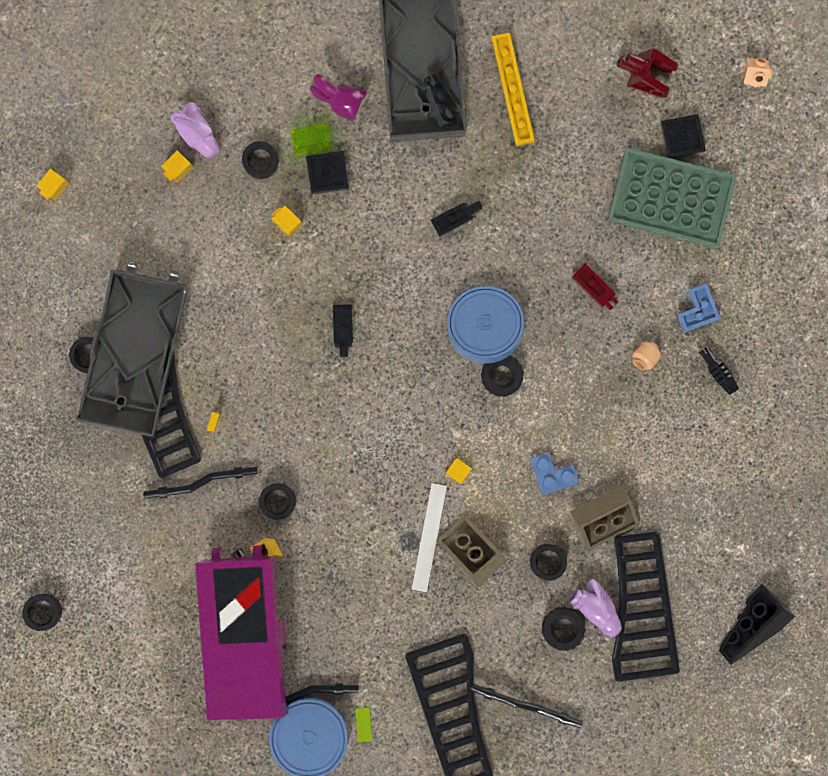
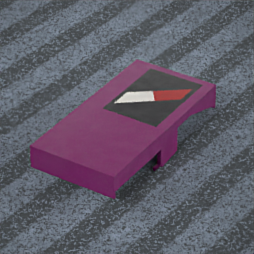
M262 545L253 546V557L221 558L220 551L222 548H213L211 551L212 559H205L195 563L207 720L284 718L288 711H286L282 647L286 649L287 639L284 618L277 620V557L262 556Z

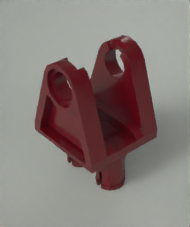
M655 48L638 55L629 52L626 57L622 55L616 65L618 68L620 67L630 72L628 87L660 98H667L670 88L650 76V67L672 74V71L676 72L678 64Z

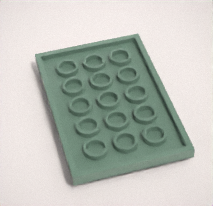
M626 147L608 222L719 249L737 175Z

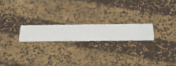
M433 483L431 485L412 590L427 592L447 488L444 485Z

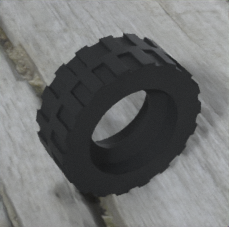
M510 355L495 363H485L481 372V381L484 388L490 394L506 397L512 395L520 388L524 379V371L518 360ZM499 366L509 368L512 373L510 382L505 385L497 384L493 379V372Z
M566 607L555 608L544 617L542 622L543 637L554 649L559 651L573 650L577 645L581 644L582 639L585 637V623L582 617L573 609ZM561 619L570 621L573 626L571 636L565 639L557 637L554 632L556 622Z

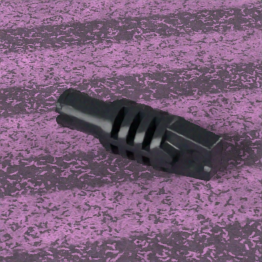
M709 346L704 348L707 354L704 350H701L699 354L709 366L707 367L708 371L718 385L729 395L736 392L739 387L725 363L717 359Z

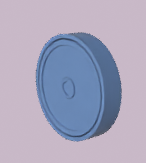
M491 286L472 288L462 293L450 307L447 317L448 336L455 350L470 361L484 364L501 361L510 356L522 340L524 332L522 309L516 299L502 289Z
M301 698L286 705L288 714L284 718H275L270 729L269 744L274 760L281 769L292 776H325L329 774L342 761L348 745V729L342 714L332 704L318 698Z

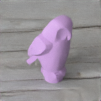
M192 102L182 106V111H175L171 115V121L176 125V129L185 142L207 158L216 156L220 148L213 137L209 124L200 113V107H197L196 103Z
M594 579L590 580L586 584L587 591L576 589L571 595L569 602L573 604V608L579 609L590 622L600 627L603 634L615 637L622 628L618 615L615 612L616 608L600 584Z

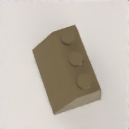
M622 486L570 511L574 524L588 551L640 525L632 501Z

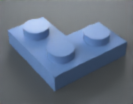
M707 283L688 290L694 309L677 315L684 333L721 319Z
M549 453L530 459L542 495L579 483L574 466L571 465L555 471Z

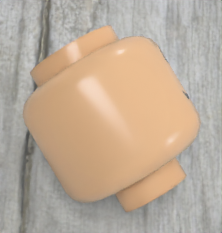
M642 342L632 354L633 364L640 370L652 369L661 358L659 347L653 342Z

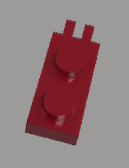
M586 263L571 277L600 307L606 306L609 310H612L613 306L609 301L615 305L619 303L614 297L616 293Z

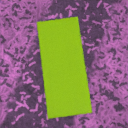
M370 707L355 708L357 742H372Z

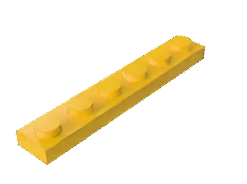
M510 32L491 36L515 146L534 143L535 140Z

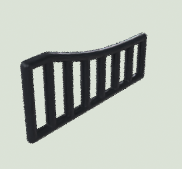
M175 349L169 371L170 384L166 385L164 393H172L173 403L161 408L159 417L176 411L178 422L157 430L155 438L141 435L160 478L169 476L201 461L181 404L176 375ZM179 429L182 430L185 440L156 451L152 441ZM183 448H189L192 455L191 458L166 469L163 468L160 458Z
M654 531L617 536L614 538L619 578V620L622 628L619 634L616 635L612 655L615 681L623 682L678 674L680 668L660 534ZM653 539L654 551L624 555L623 543ZM656 559L657 570L626 574L625 563ZM659 579V590L627 594V582ZM661 597L663 609L626 614L627 602ZM664 617L666 628L624 634L627 621ZM667 636L668 648L620 654L622 642ZM670 655L671 667L623 674L621 672L620 662Z
M461 634L406 653L405 658L444 775L453 776L452 770L481 761L484 772L474 776H493L477 718L474 692L470 691L474 683V654L468 636ZM462 642L465 654L417 670L415 658ZM467 661L465 675L423 688L420 677ZM467 682V695L432 707L429 706L426 696ZM468 703L469 715L436 726L433 714ZM471 722L472 735L442 744L439 733ZM473 742L476 743L477 754L451 763L448 762L445 752Z

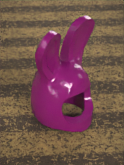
M316 74L313 82L317 87L312 85L309 88L312 95L323 102L329 103L331 109L337 115L349 120L355 119L362 99H365L367 91L354 89L343 84L334 87L322 75Z

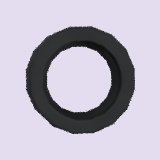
M252 142L245 148L242 154L243 167L248 175L253 178H269L278 168L277 152L267 142ZM259 149L267 151L271 156V164L264 171L254 170L249 163L250 155Z
M92 337L79 338L73 343L69 352L70 363L73 367L86 374L89 367L80 364L77 355L82 346L92 345Z
M281 483L270 484L260 493L259 507L268 518L275 520L284 519L290 516L295 509L296 496L287 485ZM281 490L287 494L289 504L283 512L275 513L267 507L266 499L270 492Z
M542 544L532 552L530 568L540 579L547 581L556 580L566 571L567 557L558 546ZM544 551H553L559 557V568L553 573H543L537 566L538 556Z
M50 594L32 596L26 601L22 610L25 624L36 631H46L55 627L62 615V606L59 600ZM38 601H46L53 608V617L45 624L35 622L31 616L32 606Z

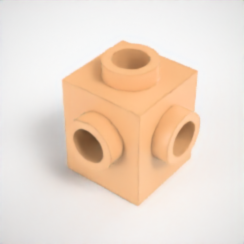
M746 58L742 73L743 83L754 87H766L768 80H771L773 68H770L769 61L764 58Z

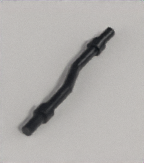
M235 467L234 470L212 472L190 485L167 488L166 486L159 487L157 490L143 491L144 499L155 497L162 499L168 498L170 495L192 493L212 480L233 477L240 479L243 476L258 474V468Z
M343 683L311 685L290 695H285L286 703H291L312 693H335V695L359 693V685H343Z
M474 683L471 686L470 691L483 695L488 700L492 701L494 699L515 708L536 712L558 720V723L563 725L568 724L579 729L582 728L583 721L569 717L567 713H559L537 704L516 700L495 692V689L490 687L484 688Z

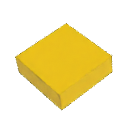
M211 413L207 426L208 431L216 433L221 414Z
M456 458L445 474L459 484H462L472 468Z

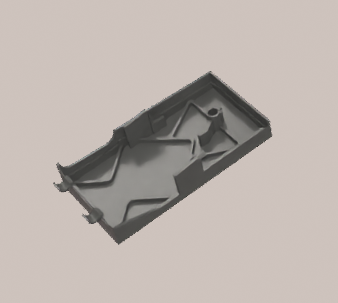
M379 0L390 142L465 137L466 125L455 0ZM431 74H436L450 108L454 113L457 123L452 126L440 127L426 97L427 88L424 79Z
M128 261L126 271L110 270L99 328L95 330L89 356L91 360L76 421L155 438L188 287L187 284L177 283L178 271L170 270L169 280L167 281L135 274L137 262Z

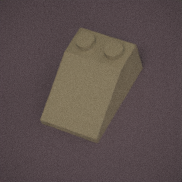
M465 515L436 540L477 587L507 562L503 554Z

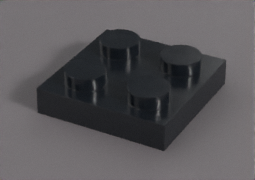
M698 114L660 122L667 158L672 159L706 151Z
M344 151L306 156L311 195L349 189Z

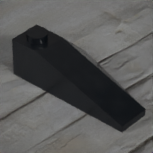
M763 584L748 597L745 602L747 605L742 614L739 613L736 618L738 621L735 627L729 631L719 649V652L731 665L780 632L795 617L786 605Z

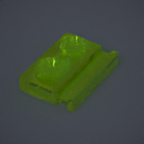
M327 123L290 130L295 158L332 151Z

